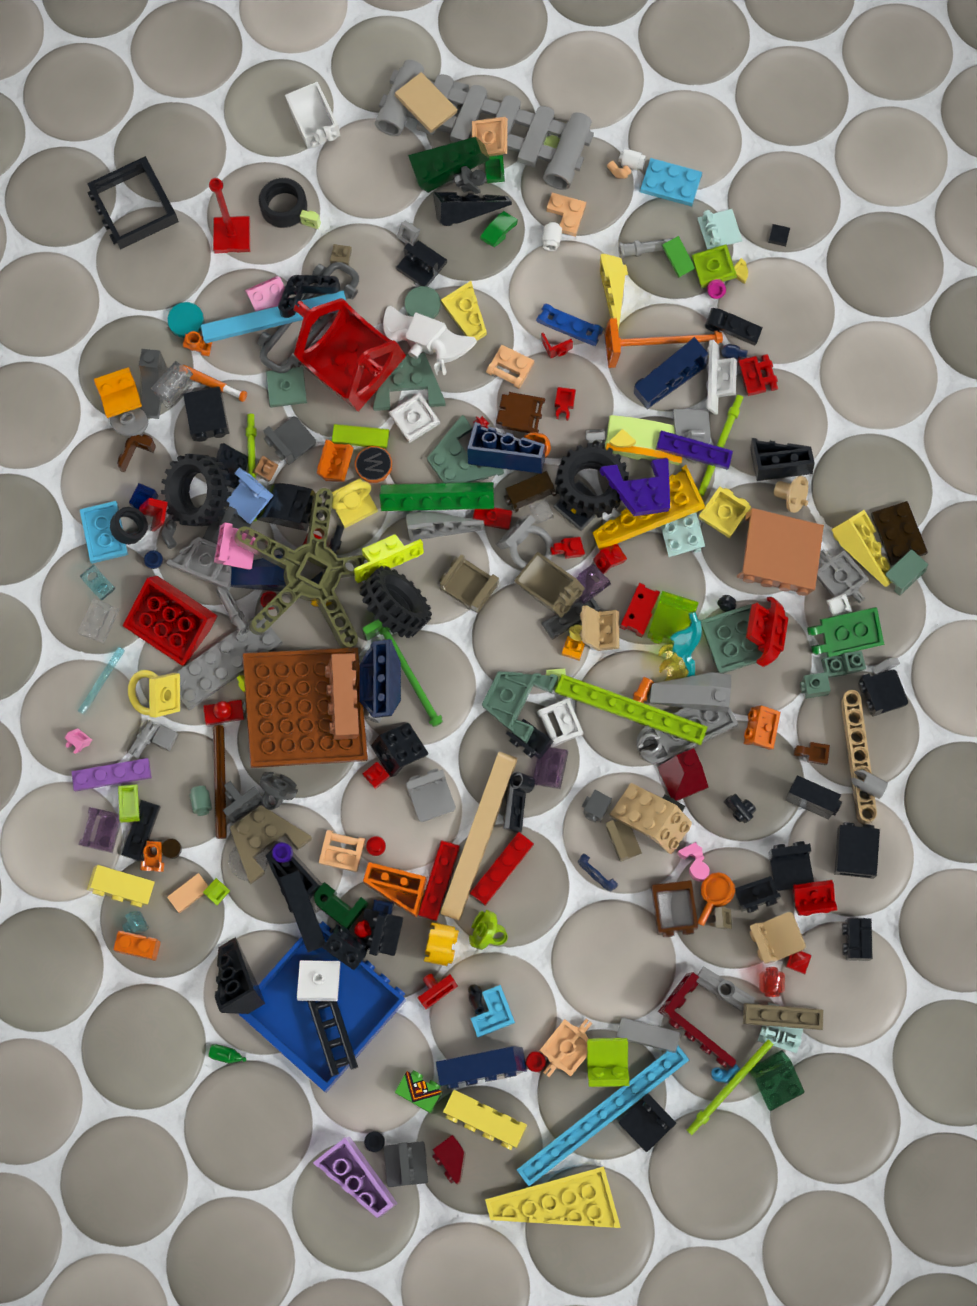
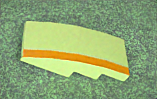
M609 416L605 443L606 451L610 447L613 449L612 453L636 460L642 458L652 461L668 458L671 464L680 465L682 463V457L656 450L661 430L675 434L674 425L632 417ZM624 429L636 440V444L629 448H616L609 444V441Z

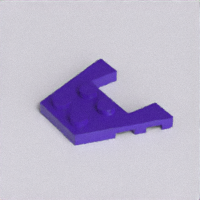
M668 458L652 460L650 465L655 477L623 481L617 465L603 466L599 471L602 476L609 480L611 488L616 489L620 494L621 501L633 516L668 512L670 509Z

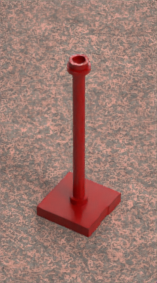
M219 178L211 179L209 188L215 193L222 217H214V253L250 252V216L230 217L222 193L223 182Z

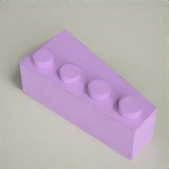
M345 1137L313 1162L314 1165L323 1170L328 1177L337 1182L342 1189L351 1194L376 1218L383 1216L398 1204L351 1137Z

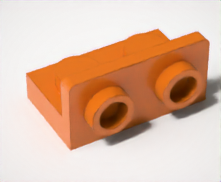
M762 705L752 707L748 713L749 720L744 733V744H754L769 750L774 749L781 712Z

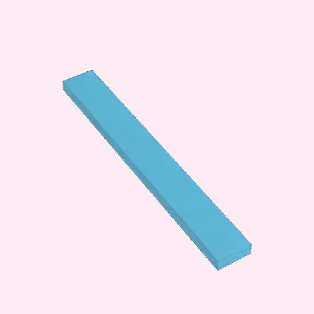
M339 291L334 294L302 300V302L312 309L340 298L346 301L344 291ZM277 306L202 324L201 329L204 342L210 343L301 321L303 317L296 312L294 316L284 318L280 315Z

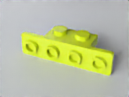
M396 534L362 548V554L368 562L354 568L355 581L360 583L367 580L381 566L384 568L387 566L391 569L419 557L424 553L423 541L419 539L404 546Z

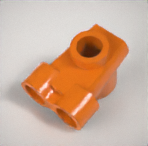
M192 331L185 334L183 347L209 357L212 342L205 343L203 336H200L198 332Z
M147 841L143 851L144 861H141L140 870L164 872L162 842ZM153 847L157 849L156 855L151 852Z

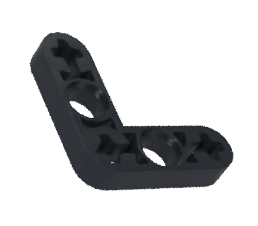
M291 276L287 281L278 305L280 315L284 318L294 316L296 314L294 306H299L297 303L301 301L303 293H337L340 290L339 279L336 276Z

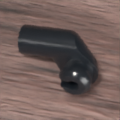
M472 984L468 988L470 993L469 1002L475 1014L480 1015L484 1012V1007L481 1003L482 989L480 986Z

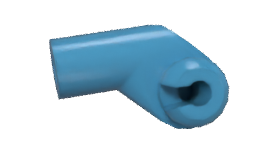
M737 1064L728 1071L715 1067L711 1072L712 1078L717 1082L729 1083L739 1072L740 1068Z

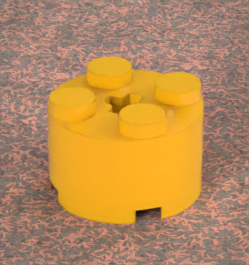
M431 922L430 927L434 929H431L428 934L425 955H428V957L424 958V962L448 966V963L452 964L455 950H452V944L457 942L459 930H455L454 926Z

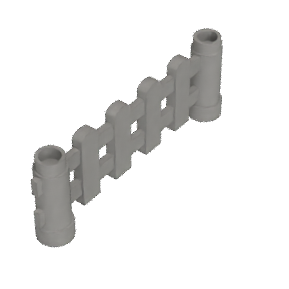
M406 60L399 71L394 69L390 78V84H393L389 95L384 94L379 104L381 109L376 118L375 125L381 132L387 135H401L406 123V116L416 119L395 97V92L419 73L424 72V67L417 61ZM438 75L435 82L431 81L451 103L462 106L458 117L452 116L440 126L452 131L450 141L458 142L471 138L472 121H477L481 112L496 118L506 117L508 119L507 149L519 152L518 162L535 167L538 158L548 161L549 164L543 176L544 181L556 189H569L575 175L574 170L580 171L584 161V157L580 156L584 145L590 146L594 136V132H591L589 129L592 121L587 115L576 112L571 115L567 123L554 120V111L547 106L538 107L534 114L521 110V101L515 96H505L502 103L487 99V90L480 85H473L470 87L469 92H464L453 88L454 80L448 75ZM419 121L417 122V130L434 135L436 130L430 133ZM514 123L529 127L526 138L510 134ZM548 134L561 137L557 148L544 145Z

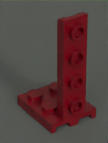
M694 972L686 973L658 1012L669 1019L668 1023L675 1029L681 1028L685 1032L684 1036L691 1042L696 1040L701 1044L700 1049L708 1055L712 1053L716 1056V1062L722 1067H733L736 1064V1060L675 1011L677 1008L680 1009L687 999L684 998L686 994L692 993L699 984L697 982L699 979L698 975Z

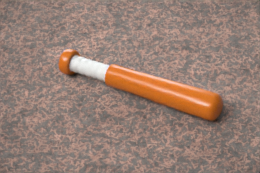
M181 365L178 372L183 377L211 388L220 386L222 393L225 392L239 398L241 402H244L247 398L246 391L236 390L226 383L189 366Z

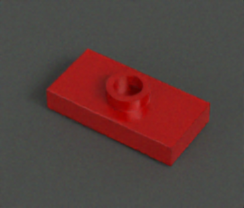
M495 507L494 509H475L473 519L483 520L484 526L509 530L513 511Z

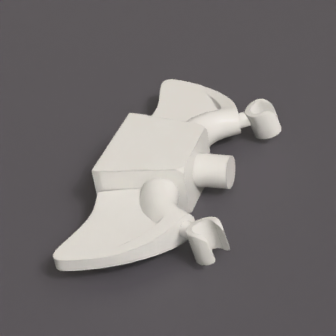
M392 306L386 308L383 328L387 338L396 342L407 341L411 347L408 354L415 359L419 357L421 352L429 355L435 352L437 355V363L434 364L436 375H438L440 370H442L443 375H446L447 371L444 363L463 356L477 343L475 337L460 336L452 333L447 329L445 323L419 313H415L414 317L406 316Z

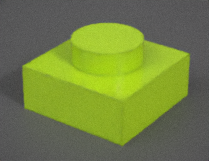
M215 878L203 893L218 905L230 890Z

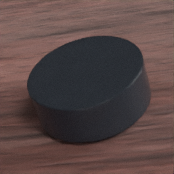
M376 1131L368 1133L364 1140L365 1147L371 1152L381 1151L385 1145L384 1136Z

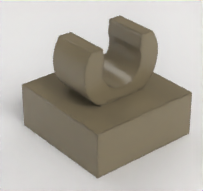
M334 244L330 259L331 264L342 262L349 266L352 247Z
M717 907L715 911H711L710 916H715L716 921L709 923L710 926L720 929H732L731 909Z

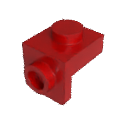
M618 544L600 550L593 558L594 563L602 574L607 573L610 568L620 565L627 560Z

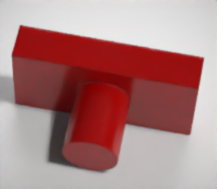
M431 973L423 978V982L429 990L417 998L423 1007L428 1009L457 988L458 985L451 974L438 982Z

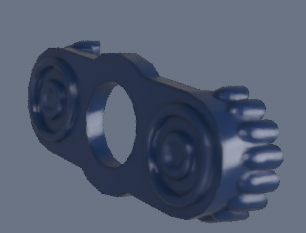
M583 853L578 860L580 867L607 891L611 892L616 889L618 883L613 878L608 881L597 869L588 863L590 857Z

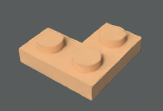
M552 193L547 205V212L563 216L560 223L562 233L576 237L586 208V202Z

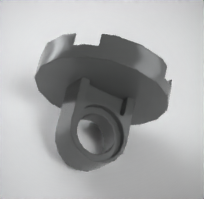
M274 772L262 774L259 785L265 791L262 798L264 807L268 810H273L280 807L283 800L294 799L298 792V789H295L297 785L294 781L282 774L280 777L273 776ZM270 795L275 798V805H271L269 802Z

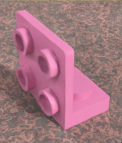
M276 276L245 290L256 312L277 307L285 287L281 278Z
M230 523L220 525L214 563L247 570L252 569L254 553L238 546L234 540L238 529L232 528L233 524ZM243 533L241 539L245 540L247 534ZM253 537V538H252V541H251L249 544L252 545L253 541H254L256 538Z

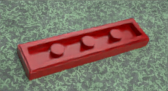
M441 840L418 916L437 922L460 845Z

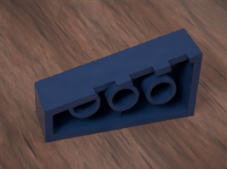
M695 337L692 338L660 366L652 370L649 375L635 383V396L648 410L706 368L708 352Z
M515 1046L436 1061L439 1085L446 1086L447 1090L459 1088L458 1084L466 1083V1086L478 1084V1080L485 1079V1082L497 1080V1077L500 1076L510 1078L517 1076V1073L527 1072L523 1047Z

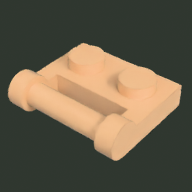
M501 345L493 361L489 364L486 373L489 375L494 374L520 389L534 365V360ZM499 365L509 371H512L518 374L519 377H515L509 373H506L498 369L497 366Z
M327 830L319 864L358 872L366 838H353ZM331 841H336L357 847L356 851L331 846L330 843Z

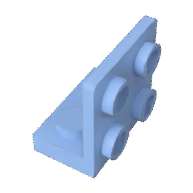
M238 468L235 474L240 478L238 480L240 484L232 492L231 496L228 497L227 502L230 503L229 506L237 510L238 515L251 524L274 495L252 475Z

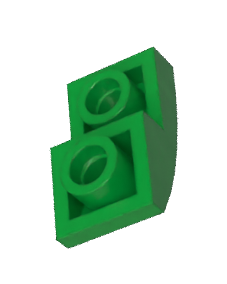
M503 211L484 230L480 239L492 247H496L505 240L506 233L517 225L518 219Z

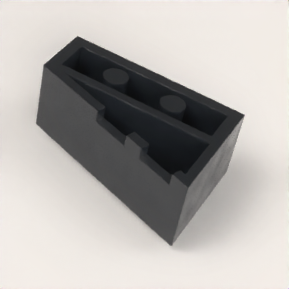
M752 438L750 451L757 481L813 474L815 462L811 446L791 443L784 445L771 440L764 442L758 441L757 438Z
M272 850L265 855L281 888V893L285 897L290 913L293 912L280 877L299 870L310 899L322 885L294 852L292 858L285 863L276 861L272 856Z

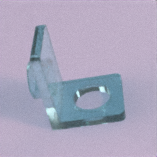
M94 564L80 575V578L100 600L105 599L116 589ZM91 572H96V578L89 581L87 579L88 575Z

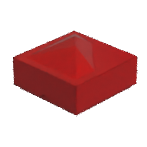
M802 951L789 956L786 968L805 975L812 955Z

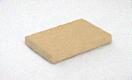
M422 72L395 92V97L430 133L458 111Z

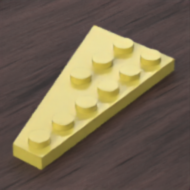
M604 1167L485 1199L490 1220L621 1228Z

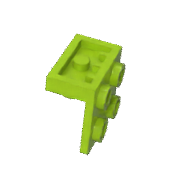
M595 1038L587 1040L589 1087L629 1086L627 1038Z

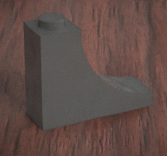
M141 349L139 368L142 380V406L140 409L144 411L147 418L159 419L168 367L160 350Z

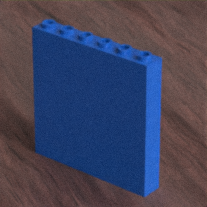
M322 921L319 925L325 941H327L331 934L329 932L331 928ZM301 936L258 985L265 1004L249 1014L239 1015L327 1093L348 1069L349 1064L337 1068L339 1075L331 1077L308 1002L297 1000L300 961L340 960L323 949V947L308 953ZM368 960L362 961L355 970H352L340 961L337 1003L355 1058L361 1054L406 1002V999L403 997L405 993L397 986L392 988L388 984L390 980L384 974L378 975L373 970L376 967ZM330 1007L319 1010L322 1022L334 1018ZM337 1026L325 1029L328 1041L340 1037ZM343 1045L331 1049L335 1060L346 1057Z

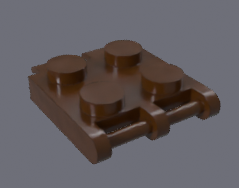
M509 392V395L502 394L499 407L504 410L498 411L496 424L502 425V429L524 433H539V419H542L541 410L546 399Z

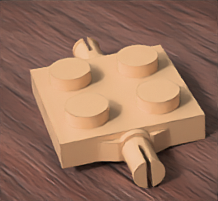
M564 1019L539 1050L550 1062L543 1071L545 1075L549 1071L547 1074L549 1078L556 1068L563 1070L571 1077L586 1059L588 1037L585 1032L592 1025L591 1022L587 1024L588 1019H585L579 1028Z

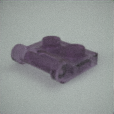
M89 807V817L83 838L80 839L78 845L113 853L121 825L119 814ZM100 816L101 818L96 832V836L94 842L90 841V838L92 835L96 817Z

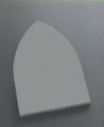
M673 409L676 435L710 443L711 433L708 410Z

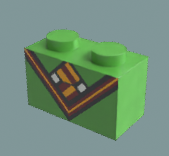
M414 1070L411 1073L406 1071L395 1093L425 1111L432 1113L443 1093L439 1090L441 1086L432 1080L429 1083L422 1080L423 1075Z

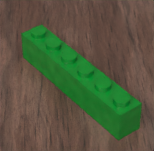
M494 482L381 485V511L494 509Z

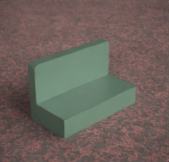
M910 550L885 576L896 586L894 591L900 596L926 572L929 564L916 552Z

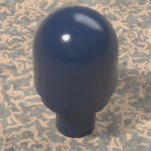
M727 344L723 346L721 353L726 359H738L739 357L747 358L748 350H741L740 346Z

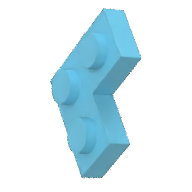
M501 985L483 991L482 994L489 1011L470 1018L478 1038L515 1024Z

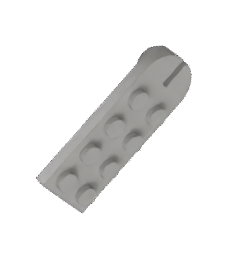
M730 707L727 713L683 708L673 713L674 715L708 726L702 743L738 726V722ZM648 726L641 730L637 738L638 751L653 744L655 745V747L649 750L641 751L640 754L645 761L651 764L664 763L674 756L698 746Z

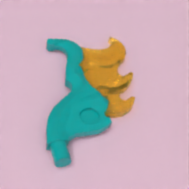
M696 612L688 614L691 621L690 626L674 633L670 637L674 642L663 645L659 650L658 656H661L663 653L666 654L659 667L660 673L664 669L667 670V676L664 681L695 676V660L691 658V654L698 645L702 632L701 621L698 620Z

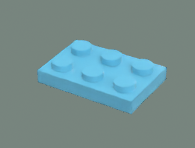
M650 158L640 193L692 206L702 172Z
M117 501L80 509L87 549L92 564L128 555L127 545L116 540L110 530V521L119 510ZM120 518L119 523H120L121 528L123 529V527H122V522H121V518Z

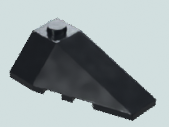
M457 192L433 193L436 219L443 226H452L453 224H458L512 205V201L508 196L486 194L483 195V198H480V196L474 195V193H468L466 196H459Z
M236 937L218 947L217 966L219 972L218 976H216V983L218 985L217 991H215V1000L221 1013L249 1014L264 1005L265 1001Z

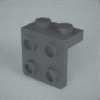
M296 416L291 417L274 431L270 426L263 430L265 442L269 447L273 446L281 461L284 459L288 465L316 445V439Z

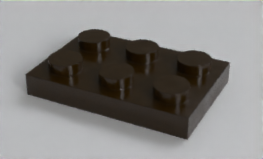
M908 501L871 513L891 566L901 560L910 550H913L919 556L928 553Z

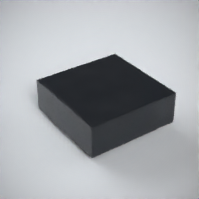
M772 224L768 243L786 247L790 227Z

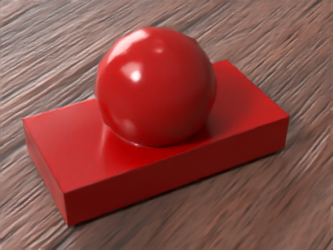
M242 700L220 701L216 704L203 705L206 725L245 720Z

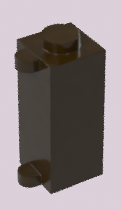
M545 471L542 474L540 473L505 488L506 495L504 499L507 506L511 505L516 513L523 506L551 494L553 497L557 494L548 472Z

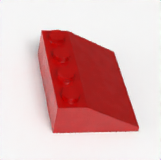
M153 576L146 579L122 626L180 665L185 666L210 632L218 615L159 576Z

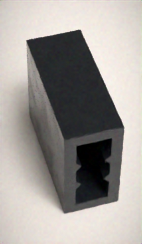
M220 386L183 394L190 435L193 441L202 442L206 441L207 438H222L230 434Z
M798 775L793 781L785 799L789 803L828 820L832 815H836L842 804V801L839 800L841 794Z
M844 822L843 825H840L837 829L834 875L874 879L877 876L880 829L868 824L858 827L850 822Z

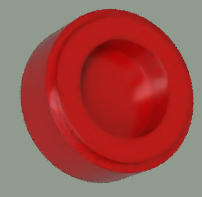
M531 1052L526 1058V1066L532 1072H540L546 1065L545 1056L540 1052Z

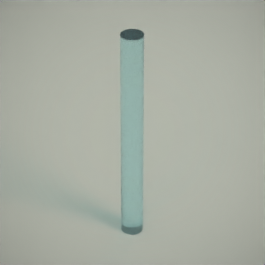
M117 648L79 708V713L85 715L125 652L123 648Z

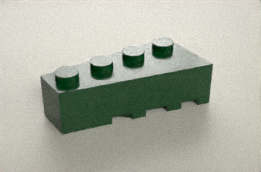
M477 137L408 155L419 186L428 193L453 180L454 175L462 173L461 167L467 166L471 170L490 160L484 143Z

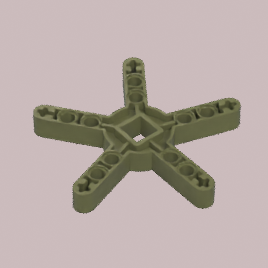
M321 488L314 495L307 544L298 547L296 550H292L247 526L239 528L236 532L234 540L238 546L284 569V580L287 585L250 622L249 628L253 634H263L300 598L317 602L341 648H352L357 644V633L334 589L339 584L340 578L355 576L354 570L349 571L346 569V563H351L356 568L363 565L366 558L363 555L338 558L330 548L326 547L333 494L329 489ZM321 495H324V498L326 499L323 503V506H320L322 504V498L320 497ZM316 513H322L325 520H318ZM319 531L322 534V539L315 538L313 532ZM243 533L247 534L245 540L241 539ZM253 537L256 538V539L253 541L252 545L249 544V543L252 541V538H253ZM261 541L265 543L266 549H259L257 547V542ZM274 551H281L283 554V558H276L274 556ZM307 560L325 569L318 584L300 575ZM282 594H287L290 597V603L283 602ZM326 602H332L334 610L327 609ZM268 608H275L277 616H271L268 613ZM263 618L267 620L259 629L256 628L257 623ZM335 619H341L343 627L336 626ZM344 629H347L345 633L340 634ZM350 637L351 641L345 642L344 639Z

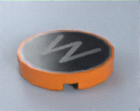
M370 446L358 454L355 460V468L358 476L366 482L379 483L384 481L391 473L392 459L385 449Z

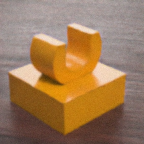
M567 636L562 655L580 661L585 643L573 640L570 636Z

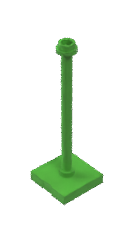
M379 619L363 627V635L367 641L379 634L383 635L385 640H392L401 662V668L431 719L429 724L433 727L443 722L442 716H437L392 637L390 628H384Z

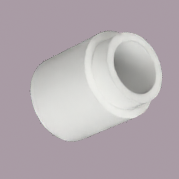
M625 148L624 152H620L618 162H621L622 167L628 166L633 170H643L646 155Z
M550 222L544 226L542 244L545 250L556 251L560 246L562 227L558 223Z

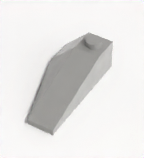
M420 510L411 511L409 514H406L410 541L484 530L483 520L426 511L421 512Z
M711 672L654 683L651 687L650 703L727 713L731 694V675Z

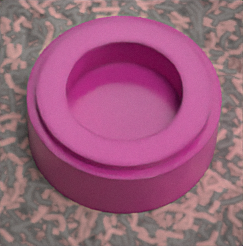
M715 279L708 284L707 291L709 296L719 299L725 295L726 286L722 280Z

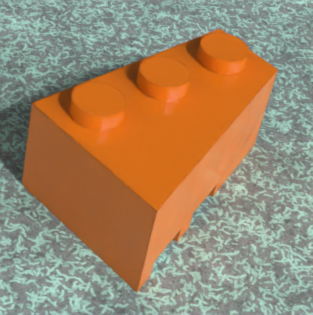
M368 862L363 879L364 884L417 918L427 882L426 877Z

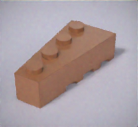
M332 654L328 666H325V677L329 678L326 693L327 696H330L331 701L328 704V715H332V722L329 723V732L333 734V740L357 739L359 735L358 708L354 705L357 704V690L353 689L356 670H352L355 654Z

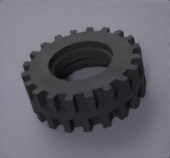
M588 443L587 448H582L581 445H578L576 451L570 449L567 456H563L555 480V485H557L556 494H560L561 503H567L566 509L569 511L572 508L577 510L576 515L578 516L582 512L587 514L586 518H591L592 514H596L597 518H600L604 512L609 515L614 507L617 509L620 506V494L616 489H612L610 485L602 495L589 496L580 492L574 482L576 474L583 469L599 471L601 467L617 465L623 481H628L629 472H626V463H621V456L619 454L614 456L612 454L613 449L610 447L606 451L602 449V444H599L598 448L592 447V443Z
M185 454V456H178V461L170 463L172 468L165 470L164 473L167 474V478L162 479L165 488L161 490V494L165 495V500L163 501L168 502L167 514L173 515L172 520L178 521L180 525L203 527L210 526L211 522H218L217 516H224L223 508L229 507L230 504L227 502V496H231L232 493L228 491V486L231 485V481L226 479V476L229 474L228 471L222 470L223 463L216 462L217 458L209 457V455ZM198 473H201L206 479L207 495L204 504L196 508L191 501L189 491L193 478Z
M381 566L360 587V595L364 597L362 601L368 605L367 610L375 615L374 618L382 622L384 628H390L393 634L397 632L400 637L404 635L406 638L413 637L431 620L432 612L429 611L431 607L426 604V597L420 594L422 591L416 589L413 585L414 583L412 581L409 582L404 574L400 575L395 569L391 571L389 567L386 566L384 568Z

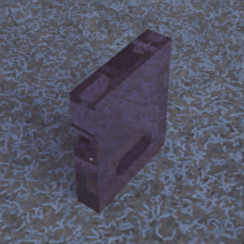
M594 564L579 573V576L576 578L585 588L578 599L585 604L611 585L610 580ZM591 576H596L600 581L595 582Z

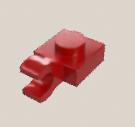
M581 537L564 538L561 540V543H555L553 547H550L551 555L564 554L565 559L583 557L585 555Z

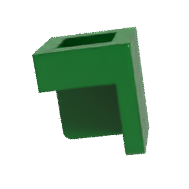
M503 155L489 156L490 160L485 162L487 183L505 182Z

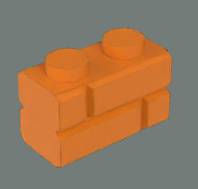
M118 931L114 951L156 961L161 942L155 938Z

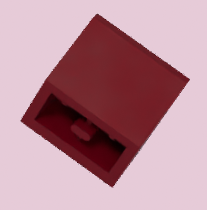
M451 1135L432 1149L435 1153L432 1157L438 1166L443 1165L447 1171L444 1174L451 1184L455 1182L458 1185L462 1180L466 1152L455 1136Z

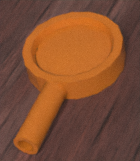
M712 873L702 882L701 895L707 903L698 919L699 925H705L714 906H725L733 899L735 885L726 874Z

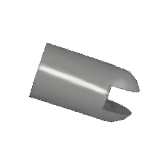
M862 769L854 772L858 777L865 779L862 781L857 778H851L852 784L855 787L878 799L883 796L888 782Z

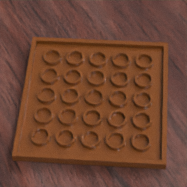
M358 648L243 653L251 768L362 762L368 760L363 705L359 702L360 665ZM332 654H355L352 670H356L353 689L357 690V704H354L358 708L359 735L357 739L333 740V734L329 732V723L332 722V715H328V704L331 701L330 696H327L326 693L329 678L325 677V666H328Z

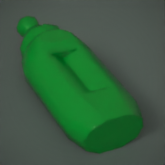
M213 1044L210 1047L209 1057L213 1060L228 1064L246 1061V1057H242L233 1048Z

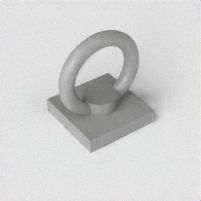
M531 515L521 517L496 543L500 549L510 548V555L513 561L522 569L528 563L523 561L518 555L517 546L527 538L529 533L538 534L543 538L546 545L544 556L549 560L552 558L550 547H553L552 539L544 529L532 526L535 519Z

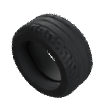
M276 178L265 184L259 195V206L264 219L269 224L275 227L288 228L301 221L300 214L302 210L307 211V199L305 191L299 183L289 178ZM282 193L292 194L298 199L296 205L287 212H275L268 207L272 198Z

